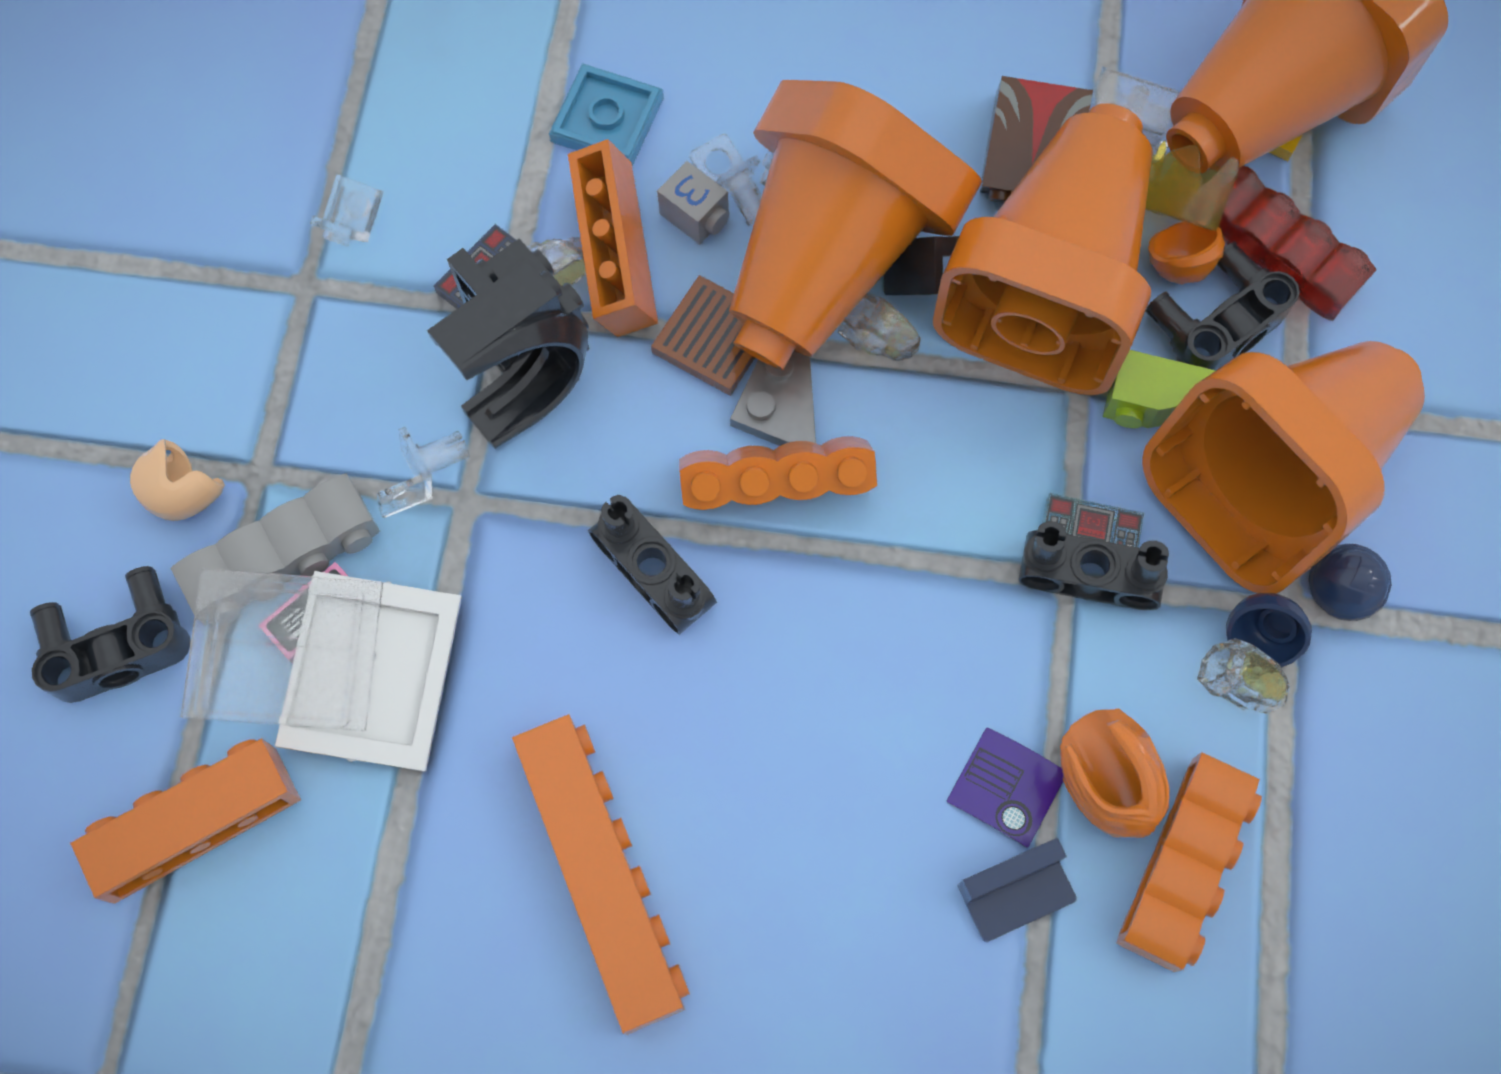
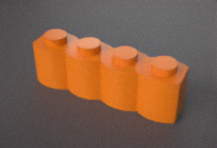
M853 436L834 438L822 445L809 441H794L783 444L775 450L764 446H744L731 451L727 455L713 450H701L689 453L679 459L683 505L699 510L718 508L731 500L746 505L763 504L776 499L780 495L793 500L813 499L828 491L840 495H857L868 492L877 486L875 451L867 440Z
M1203 752L1192 759L1179 787L1174 805L1164 823L1156 848L1142 876L1136 896L1125 917L1116 944L1173 972L1184 970L1186 964L1195 965L1205 944V937L1199 934L1205 916L1212 918L1216 914L1224 897L1225 890L1218 886L1224 868L1228 870L1234 868L1243 849V842L1237 840L1243 821L1250 824L1260 807L1262 796L1256 794L1260 779Z

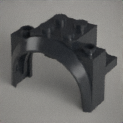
M520 238L488 261L481 259L475 262L464 248L449 257L447 262L464 304L427 330L431 340L436 346L440 347L466 381L494 366H497L503 373L489 386L461 405L465 415L494 449L539 422L567 397L577 381L580 380L586 351L590 349L587 331L589 325L580 310L584 307L582 299L569 283L566 282L561 286L552 276L554 273L553 267L540 250L536 249L531 252Z

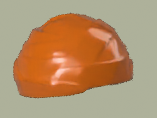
M1185 221L1176 223L1156 233L1149 241L1148 253L1151 264L1159 272L1160 276L1169 282L1184 285L1185 283L1204 280L1214 270L1220 258L1223 257L1225 242L1221 229L1217 225L1204 221Z

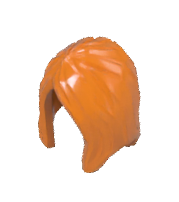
M1118 708L1096 710L1083 716L1071 725L1067 733L1062 737L1060 745L1061 767L1066 789L1080 811L1093 825L1105 834L1112 837L1128 838L1149 836L1155 831L1156 826H1158L1168 811L1170 793L1164 765L1150 736L1134 719Z

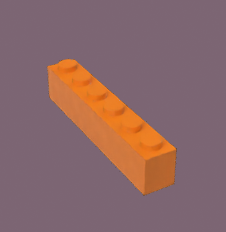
M568 714L513 736L512 740L622 1033L625 1035L631 1034L684 1011L685 1007L681 998L690 994L679 964L669 968L662 951V947L670 944L660 915L658 914L650 918L642 898L651 895L640 865L632 869L629 866L624 850L632 847V843L622 818L612 821L605 802L613 800L614 797L604 772L600 771L594 774L587 758L588 755L596 753L585 724L576 728Z

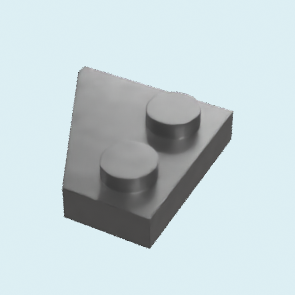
M794 351L783 371L758 360L732 413L730 426L779 446L794 441L816 443L810 357Z

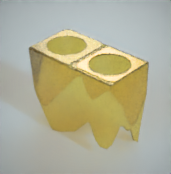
M1165 140L1159 145L1156 154L1152 155L1145 210L1191 225L1195 224V226L1198 225V227L1207 230L1217 231L1238 175L1239 161L1231 157L1221 168L1219 165H1214L1201 174L1198 145L1181 147L1165 155Z

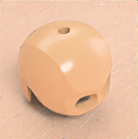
M165 439L159 440L150 450L143 453L135 462L130 474L131 488L140 504L151 514L171 521L185 520L203 511L222 494L225 483L220 478L212 479L201 471H193L188 457L180 446ZM166 450L171 451L168 457L166 455Z

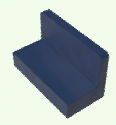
M1058 837L972 875L957 885L984 942L996 939L1073 904L1077 900L1075 892L1060 864L1067 856Z

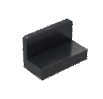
M959 236L915 238L884 274V294L886 296L938 294L943 275V257L951 256Z

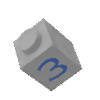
M688 161L657 190L660 215L699 245L710 234L715 235L720 232L729 219L728 191Z

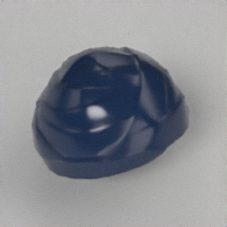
M1358 544L1337 545L1323 559L1311 567L1308 579L1311 595L1315 602L1329 615L1345 621H1359L1370 618L1386 604L1392 586L1391 573L1385 561L1368 547Z
M1257 593L1246 597L1230 612L1226 622L1227 641L1233 652L1239 658L1254 666L1269 669L1282 668L1294 663L1310 646L1312 626L1308 617L1296 602L1280 594Z

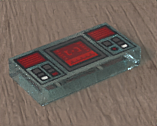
M1049 493L1046 499L1042 523L1055 521L1065 528L1068 535L1139 548L1144 513Z

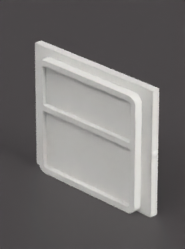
M314 571L275 747L344 758L349 762L356 760L426 772L462 596L396 585L388 581L384 583Z

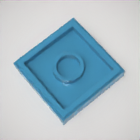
M582 63L549 132L550 142L573 150H580L609 139L632 162L633 166L664 98L663 89Z

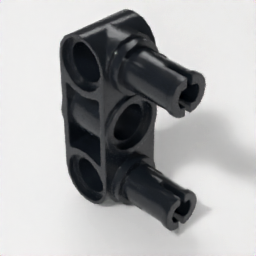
M1235 241L1224 247L1223 257L1220 258L1217 265L1240 290L1218 306L1208 317L1202 321L1199 319L1193 320L1173 300L1167 291L1158 295L1145 310L1147 315L1171 339L1170 345L1173 347L1172 351L1177 355L1176 361L1215 371L1235 357L1247 353L1268 333L1278 327L1298 300L1299 287L1294 278L1280 271L1270 272L1267 268L1261 269ZM1265 297L1272 298L1278 305L1270 303ZM1195 347L1205 349L1211 356L1201 355Z
M621 495L611 497V504L609 505L607 502L603 504L598 522L588 530L589 535L600 550L668 626L677 634H681L717 603L714 595L628 498ZM647 558H657L665 564V568L661 573L649 576L640 571L639 565Z
M1047 521L1042 523L1038 530L1030 531L1026 535L1018 580L1019 583L1031 589L1132 609L1156 610L1161 607L1163 589L1168 578L1167 563L1169 551L1163 543L1156 540L1144 542L1140 548L1068 535L1060 523ZM1086 563L1097 564L1103 569L1105 575L1100 578L1089 577L1082 571L1081 565Z
M151 566L135 568L125 574L136 611L131 618L116 624L96 628L74 640L70 638L63 609L59 603L49 602L32 608L30 616L40 647L36 652L37 658L32 667V679L36 686L64 702L74 703L111 689L130 685L144 676L182 661L188 654L191 646L190 636L180 625L176 611L173 610L170 604L165 603L156 570ZM168 630L167 639L163 644L153 647L154 638L160 632ZM71 667L70 676L65 682L58 685L59 675L63 670Z

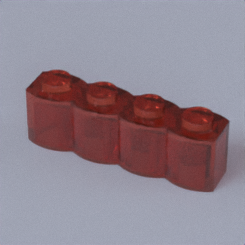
M1242 166L1230 173L1217 172L1195 195L1187 211L1195 221H1204L1217 225L1221 229L1224 241L1227 244L1235 241L1261 269L1267 268L1270 272L1280 271L1294 278L1299 287L1298 297L1312 311L1330 321H1333L1377 270L1365 252L1359 248L1339 242L1326 223L1303 215L1288 195L1265 187L1256 172L1248 166Z

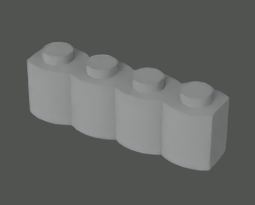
M345 473L319 484L303 497L278 506L259 521L249 523L230 532L216 544L191 553L178 561L170 569L194 616L206 626L212 624L221 626L237 619L241 615V610L250 602L256 600L263 602L276 598L284 592L285 585L294 578L300 576L312 577L314 571L323 572L329 566V561L337 554L344 552L352 554L365 549L371 544L372 537L378 534L380 530L354 483Z

